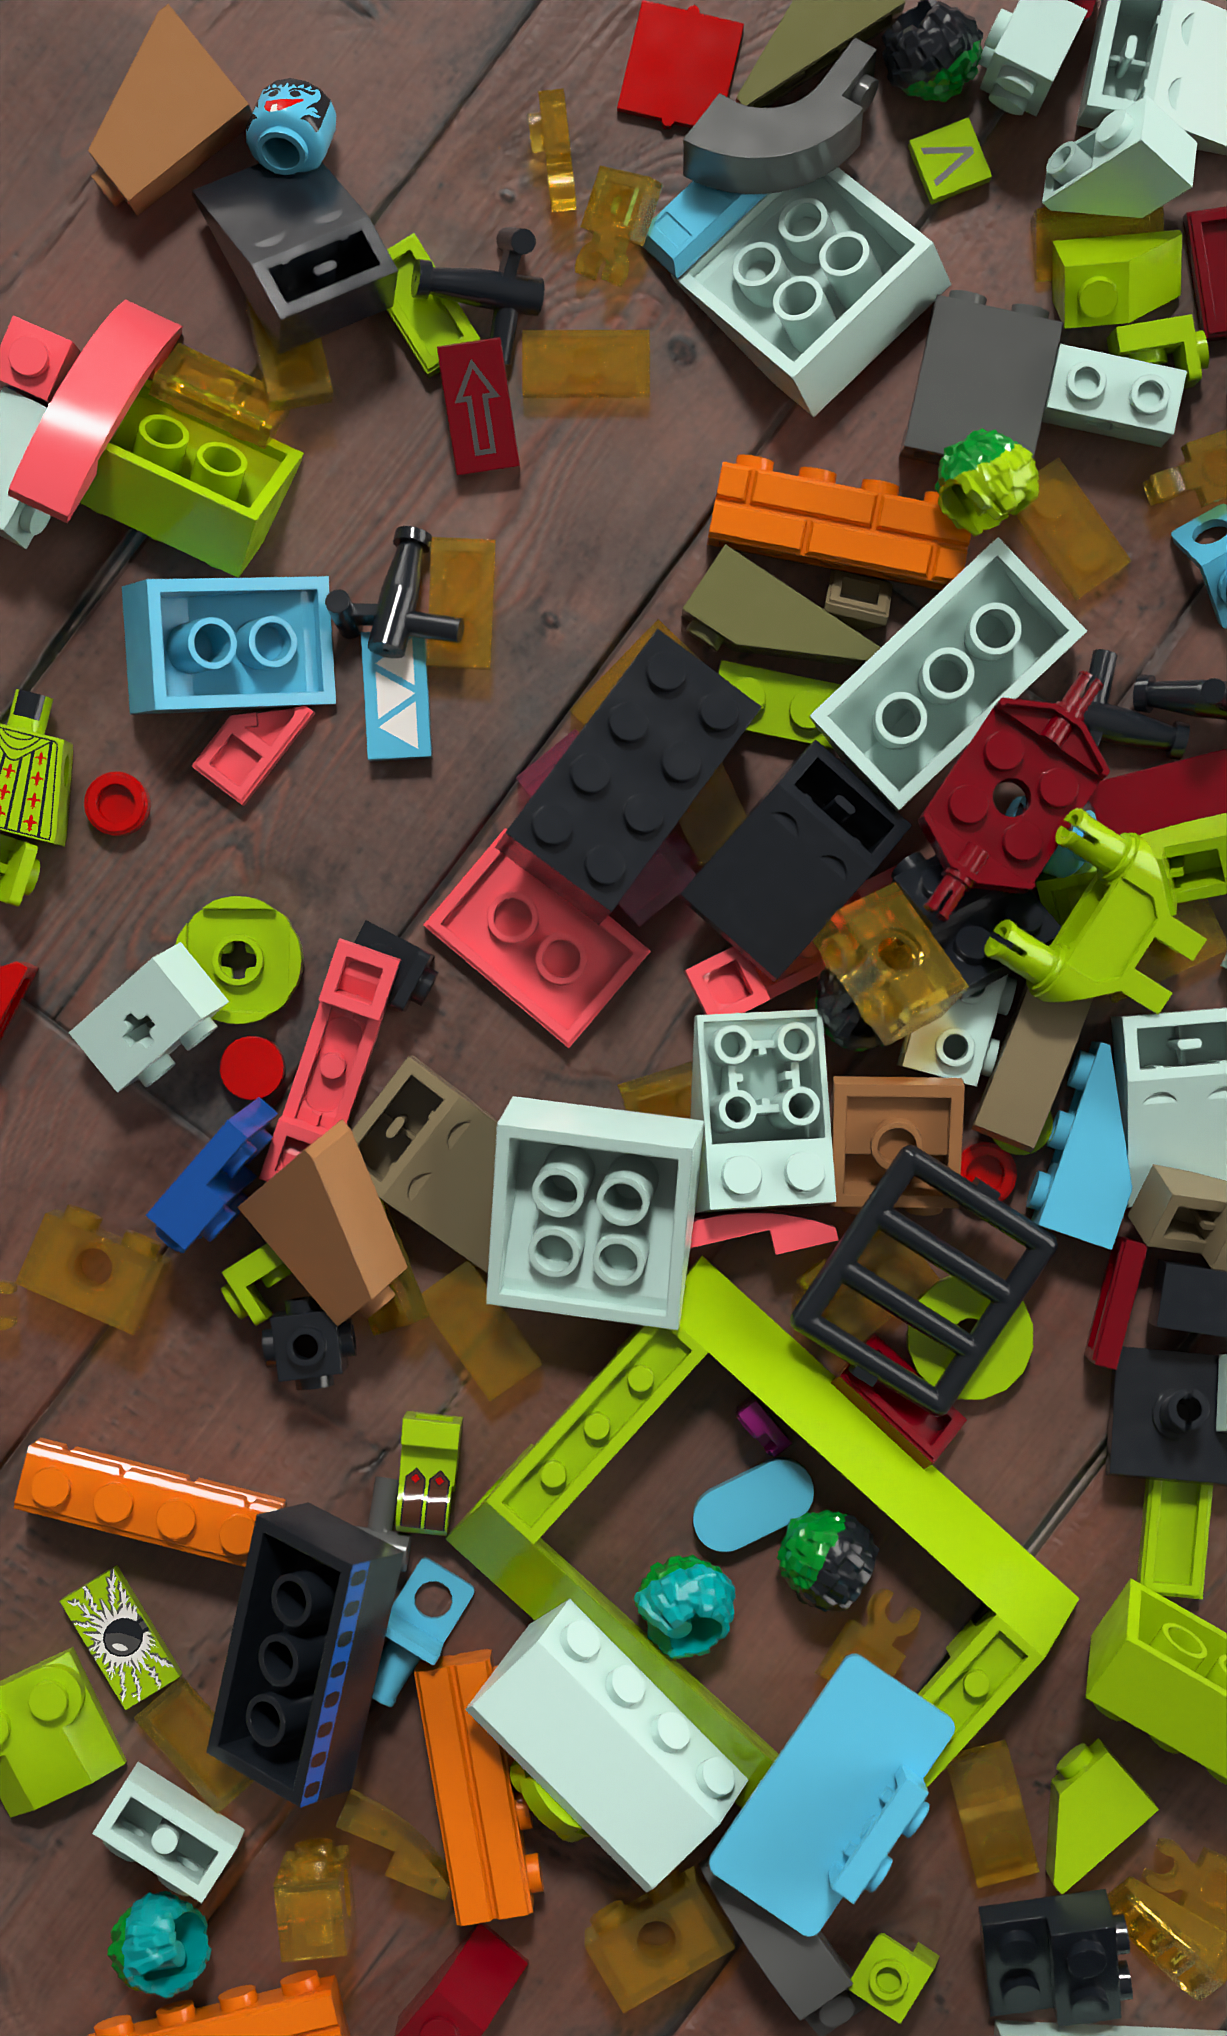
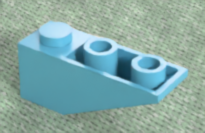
M1092 1042L1088 1052L1079 1050L1074 1059L1067 1086L1075 1088V1092L1068 1113L1059 1110L1054 1118L1047 1147L1053 1148L1055 1151L1047 1173L1042 1171L1036 1173L1029 1190L1026 1207L1034 1209L1031 1221L1036 1224L1112 1250L1133 1188L1111 1047L1102 1042Z

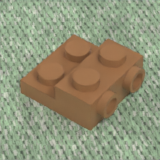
M833 1076L831 1135L836 1202L830 1203V1207H841L844 1212L857 1215L898 1152L907 1145H914L961 1175L965 1092L963 1079ZM914 1176L894 1205V1208H905V1211L915 1215L931 1216L940 1214L943 1208H959V1204Z

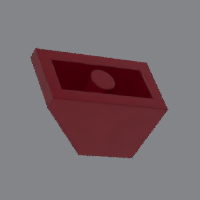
M485 1923L476 1924L398 2016L394 2036H481L525 1970L529 1960Z

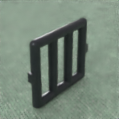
M907 1145L898 1152L791 1313L790 1323L796 1331L851 1364L848 1370L865 1383L873 1387L876 1381L929 1414L941 1417L951 1409L1056 1252L1058 1242L1052 1233L1000 1201L1001 1193L984 1181L975 1177L973 1182H971L914 1145ZM914 1176L1026 1247V1250L1006 1280L893 1209ZM878 1230L991 1301L970 1333L857 1262ZM842 1284L955 1354L935 1386L821 1316Z

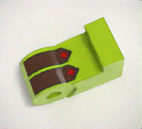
M406 1411L402 1422L396 1531L447 1537L452 1494L456 1489L463 1417Z

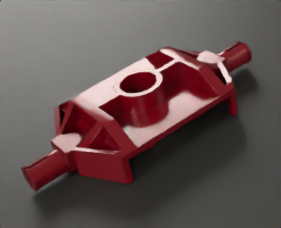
M1080 671L1062 701H1057L1056 703L1002 697L994 705L919 817V825L944 868L940 874L944 878L928 902L923 906L925 910L932 914L948 894V898L936 914V918L947 922L965 892L968 893L972 888L1021 894L1031 891L1036 885L1034 883L1058 847L1055 836L1059 827L1062 826L1069 830L1072 826L1064 820L1066 816L1076 808L1083 809L1099 783L1110 773L1109 767L1083 722L1084 713L1098 692L1104 687L1103 683L1098 678H1095L1081 698L1079 697L1093 676L1092 674ZM1013 783L1022 789L1026 797V806L1021 815L1010 817L1003 815L996 809L993 803V791L996 785Z

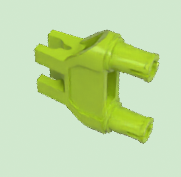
M1076 808L1064 820L1082 831L1083 837L1060 826L1055 836L1056 843L1095 866L1097 873L1051 945H1045L1017 927L1011 920H1004L993 931L1013 944L1012 948H1007L989 936L985 945V954L987 957L997 960L1024 977L1031 995L1041 1001H1076L1120 991L1159 1015L1172 992L1136 970V965L1153 939H1156L1191 961H1194L1207 939L1169 914L1161 872L1148 842L1136 833L1118 835L1089 816L1082 808Z

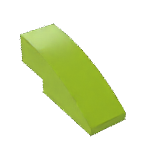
M1227 813L1192 820L1139 835L1148 842L1157 860L1171 916L1177 915V903L1227 894ZM1085 862L1078 871L1066 878H1058L1043 873L1036 879L1035 883L1042 905L1061 927L1097 873V868L1090 863Z

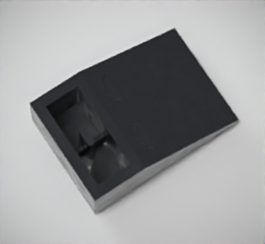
M323 162L317 169L290 175L276 174L259 163L192 190L195 202L278 355L393 307L398 269L369 216Z
M815 739L787 767L677 897L775 982L876 870L912 825Z

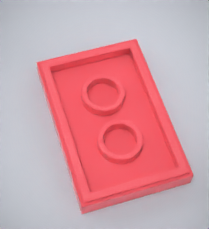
M505 828L424 923V926L565 1046L570 1048L651 951L609 915L598 925L496 849L495 846L507 830Z

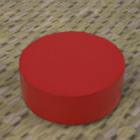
M108 772L97 777L89 785L84 798V808L87 818L99 831L112 836H126L136 832L145 824L150 813L151 801L146 787L137 778L124 772Z
M247 1036L237 1039L226 1048L221 1057L220 1075L224 1085L231 1093L243 1099L256 1100L258 1097L265 1098L279 1088L285 1076L286 1065L281 1050L272 1041L263 1037Z
M984 1141L969 1144L962 1149L961 1175L973 1182L975 1177L979 1178L1001 1193L1000 1201L1006 1199L1014 1189L1017 1180V1168L1012 1156L997 1144Z

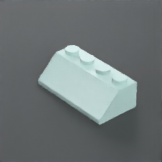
M997 537L824 701L809 718L846 766L895 811H898L970 743L994 705L1002 697L1016 699L1079 640L1087 630L1004 542Z
M571 1599L563 1602L528 1625L465 1709L646 1892L654 1889L720 1825L748 1782L745 1775Z

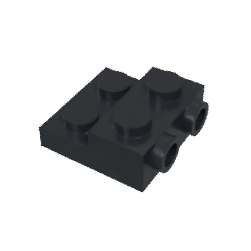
M921 852L909 855L894 868L891 874L893 880L883 903L885 910L960 1000L1013 972L1010 968L997 960L987 957L985 954V945L989 936L1007 948L1011 949L1013 946L1010 941L993 931L1000 922L1011 920L1017 927L1047 946L1051 945L1061 929L1060 924L1031 891L1021 894L972 888L968 893L965 892L947 922L936 918L935 916L948 898V894L932 914L925 910L923 906L928 902L944 878L940 875L944 868L936 855L926 859Z
M1106 1889L978 1907L985 1991L990 2017L1054 2008L1058 2027L1092 2024L1099 2021L1122 2018L1121 2001L1133 1999V1989L1127 1961H1118V1955L1130 1954V1941L1124 1914H1112Z

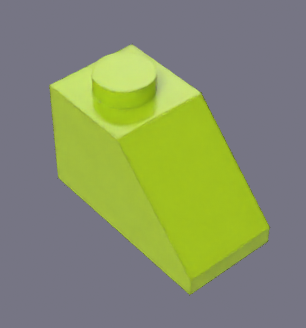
M1171 230L1052 241L1053 304L1061 322H1063L1064 328L1130 323L1181 296V231Z
M1099 1738L1089 1747L1082 1743L1071 1749L1059 1761L1056 1767L1059 1773L1051 1779L1045 1869L1053 1885L1062 1895L1159 1810L1147 1792Z

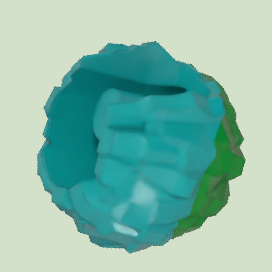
M679 1555L669 1557L665 1564L656 1562L650 1566V1572L642 1579L641 1586L635 1594L634 1602L638 1608V1613L641 1614L648 1624L647 1638L653 1641V1644L658 1645L663 1654H667L671 1659L692 1657L694 1654L701 1656L710 1653L709 1649L717 1644L720 1639L727 1637L730 1631L729 1623L733 1621L735 1615L733 1601L736 1598L735 1586L723 1574L720 1566H712L710 1562L702 1561L695 1555L687 1557Z
M171 1892L147 1893L141 1899L135 1901L132 1907L128 1908L120 1916L110 1932L112 1944L108 1947V1957L112 1961L111 1967L118 1974V1978L134 1991H143L146 1994L155 1993L167 1999L173 1997L174 1994L189 1990L193 1985V1980L204 1971L212 1951L208 1945V1935H206L208 1924L205 1915H202L191 1903L180 1900L176 1894H171Z

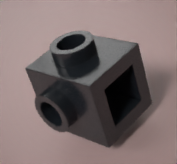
M312 1296L285 1300V1310L276 1312L270 1318L271 1328L262 1329V1347L266 1367H277L279 1382L295 1380L296 1390H312L333 1386V1375L343 1374L349 1366L348 1357L357 1356L356 1336L352 1318H348L339 1326H336ZM302 1334L313 1336L318 1343L317 1354L313 1357L299 1355L295 1347V1340L298 1336Z

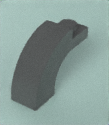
M854 38L815 90L803 99L786 106L755 108L737 103L719 93L683 139V176L701 185L725 192L769 194L795 189L827 175L846 161L860 146L863 113L873 101L879 86V81L874 78L877 49Z
M710 1856L698 1863L717 1900L765 1975L799 2020L805 2019L818 2036L827 2035L870 2005L848 1989V1987L853 1985L851 1977L854 1972L834 1949L821 1930L814 1936L802 1935L716 1876L710 1869Z

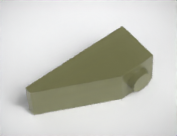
M793 0L739 91L736 102L755 108L769 107L835 64L854 38L867 43L890 28L896 22L895 18L902 14L905 0Z
M726 544L683 607L681 617L690 622L685 631L694 639L716 652L724 644L735 652L861 667L881 648Z

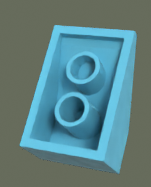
M329 576L146 579L122 586L130 714L187 713L336 704L331 615L325 605L326 596L330 593Z

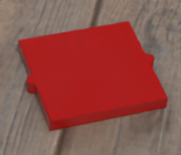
M642 0L617 111L661 121L664 129H671L674 125L692 129L719 93L728 97L744 23L702 14L695 5H691L685 10Z

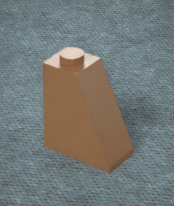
M169 4L158 11L88 149V152L99 170L91 175V178L114 207L125 200L137 216L246 129L252 114L249 103Z
M342 1119L237 1207L336 1326H339L358 1310L365 1319H368L396 1295L389 1287V1284L408 1268L353 1133Z

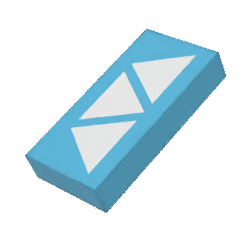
M361 632L368 760L433 758L426 639L409 636L405 656L396 659L383 657L371 652L368 649L371 632Z

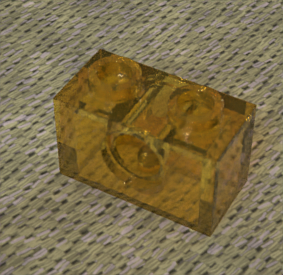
M896 882L838 909L813 940L827 968L836 974L857 1004L864 1021L873 1027L885 1046L941 1018L969 988L964 978Z
M68 1204L64 1212L58 1209L46 1212L15 1284L132 1335L140 1331L144 1326L172 1259L158 1253L162 1244L132 1230H126L123 1238L100 1228L103 1221L102 1217L72 1204ZM89 1248L100 1249L109 1256L112 1262V1273L106 1282H95L85 1275L82 1269V1258Z
M327 1838L298 1842L294 1845L295 1851H286L273 1884L281 1962L347 1956L357 1922L349 1845L333 1846V1841Z
M695 1866L682 1873L677 1868H674L654 1889L626 1906L622 1900L606 1905L590 1918L589 1921L592 1925L585 1929V1948L623 2014L735 1949L733 1931ZM652 1921L664 1922L674 1932L672 1937L661 1945H650L644 1942L638 1933L645 1924Z

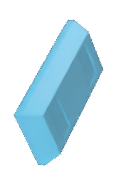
M692 181L634 238L678 279L767 194L730 193Z

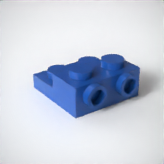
M260 1097L227 1120L146 1214L156 1224L155 1231L159 1238L173 1250L184 1253L197 1239L202 1237L211 1243L224 1228L227 1229L242 1213L237 1207L249 1198L243 1192L257 1178L245 1164L248 1166L272 1140L273 1136L265 1129L278 1115Z

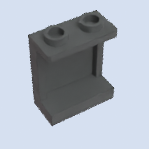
M951 290L949 297L937 294L930 313V325L899 457L940 465L939 461L944 456V448L957 444L959 441H964L974 430L978 431L982 428L988 432L996 429L998 433H1002L1013 441H1017L1018 444H1022L1024 448L1033 453L1034 458L1063 322L1048 319L1049 311L1034 305L1013 304L1010 311L986 305V297L970 291Z

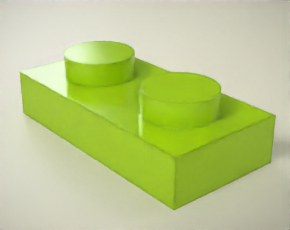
M721 660L718 674L762 706L744 732L804 745H810L816 739L826 749H833L809 716L841 684Z

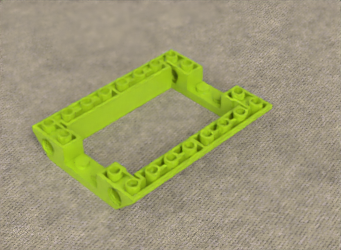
M701 1255L687 1271L678 1330L638 1325L617 1348V1354L544 1435L534 1445L531 1443L445 1539L534 1620L571 1599L745 1775L748 1782L735 1800V1803L743 1808L779 1753L675 1659H671L667 1654H663L659 1646L653 1644V1641L647 1638V1634L541 1538L547 1529L706 1354L710 1353L990 1608L976 1624L970 1620L947 1645L946 1650L950 1659L918 1693V1695L949 1715L955 1725L953 1736L923 1779L926 1787H928L1045 1659L1076 1606L1079 1597L934 1465L926 1469L919 1466L830 1383L835 1376Z

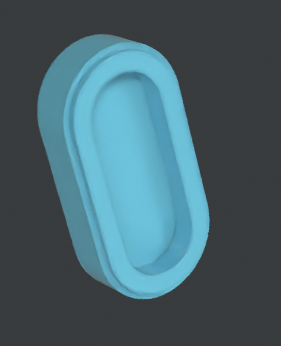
M786 1457L769 1459L705 1491L698 1498L693 1510L695 1532L701 1542L713 1550L720 1552L737 1550L788 1525L790 1519L804 1515L813 1502V1482L808 1471L799 1462Z

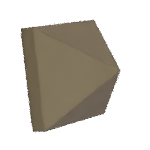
M831 570L824 610L855 631L886 626L893 584L839 570Z

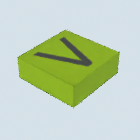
M969 117L914 138L908 143L910 154L931 205L986 184L992 178Z

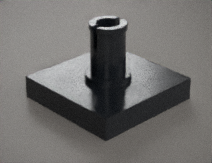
M1122 1347L1117 1370L1112 1369L1106 1476L1227 1487V1433L1216 1432L1219 1355Z

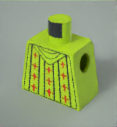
M16 689L7 725L0 724V831L65 847L68 829L73 744L63 739L45 735L53 698Z

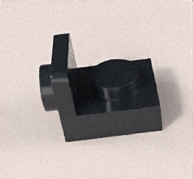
M365 920L354 943L401 959L388 1003L402 1012H406L411 1001L422 1006L439 973L429 967L435 955Z

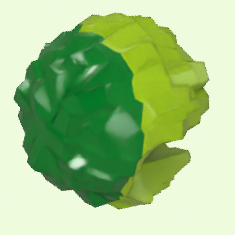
M982 428L978 431L974 430L964 441H959L957 444L944 448V456L939 461V479L934 487L939 494L938 504L942 513L951 519L957 529H966L973 536L983 533V530L1000 525L1001 521L1009 517L1008 514L1017 515L1039 497V473L1035 466L1036 462L1033 460V453L1024 448L1022 444H1018L1017 441H1013L1002 433H998L996 429L989 432Z

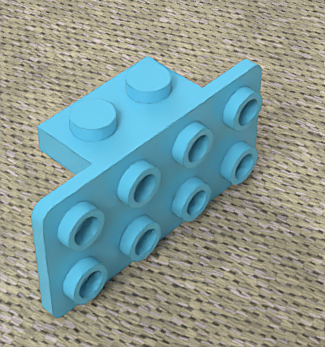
M859 1654L847 1655L711 1853L709 1858L711 1871L802 1935L814 1936L818 1934L843 1897L854 1904L863 1889L870 1893L876 1890L890 1869L892 1858L887 1856L899 1836L903 1834L907 1838L911 1837L923 1822L930 1806L924 1801L929 1793L923 1779L955 1732L952 1718Z

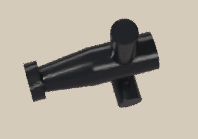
M505 227L498 232L496 237L497 245L503 251L498 271L482 268L433 267L431 261L417 259L411 281L412 297L426 300L429 294L469 306L493 310L490 338L501 337L505 364L511 365L518 314L538 316L544 300L545 285L543 278L517 274L521 255L530 253L536 245L534 234L528 229Z
M400 526L396 529L393 544L397 549L383 582L378 604L352 603L348 593L341 589L333 590L326 596V608L340 635L347 639H353L361 634L363 626H372L368 649L377 655L396 659L405 656L409 636L461 643L464 634L463 618L415 611L419 598L423 554L430 552L433 540L430 533L413 526Z
M1093 650L1089 673L1093 676L1086 684L1085 690L1095 678H1098L1104 687L1098 692L1084 713L1083 722L1097 747L1101 741L1117 746L1166 751L1167 758L1181 760L1189 739V723L1175 721L1173 725H1169L1133 710L1108 704L1118 655L1109 650Z
M1139 674L1133 691L1134 710L1136 712L1151 713L1153 708L1198 718L1227 720V681H1222L1218 678H1210L1208 680L1156 681L1154 675Z

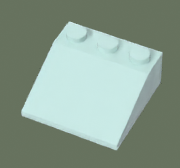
M839 167L812 183L787 191L767 194L678 279L671 274L674 282L777 387L813 417L935 301L937 294L941 295L951 286L934 243Z
M513 1096L497 1123L486 1304L678 1330L700 1178L704 1121Z

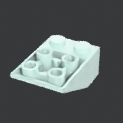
M1101 0L1076 125L1095 129L1113 111L1118 109L1125 110L1147 95L1197 142V150L1227 155V10L1203 0Z
M1227 1007L1159 1013V1015L1152 1013L1111 1017L1117 1092L1133 1188L1127 1207L1133 1206L1153 1164L1187 1170L1227 1181Z
M818 1009L696 1015L694 1017L690 1119L704 1121L700 1178L695 1213L806 1207L836 1202L823 1017L818 1012Z

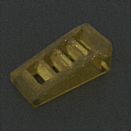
M1129 1876L1107 1894L1112 1914H1124L1129 1940L1189 1996L1200 2002L1225 1984L1227 1981V1933L1132 1876Z

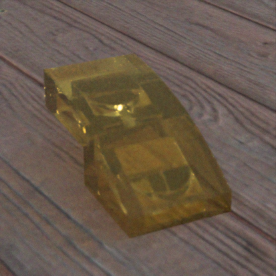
M1006 1740L960 1751L946 1767L978 1888L1040 1872Z
M351 1789L340 1812L336 1827L392 1850L385 1876L445 1900L450 1888L447 1864L438 1851L410 1823L376 1800Z

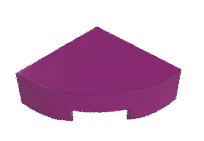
M754 1394L736 1407L738 1420L751 1436L760 1442L769 1456L777 1457L793 1444Z

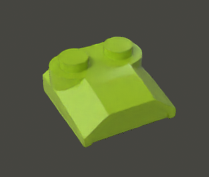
M74 1647L0 1681V1799L10 1818L34 1811L90 1785L127 1762Z

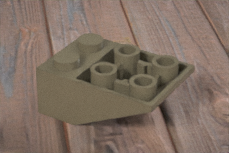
M414 1055L409 1056L353 1128V1136L379 1198L487 1273L489 1266L497 1123L499 1121Z

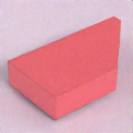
M300 706L285 710L231 715L195 760L192 767L238 803L245 806L315 713L307 706Z

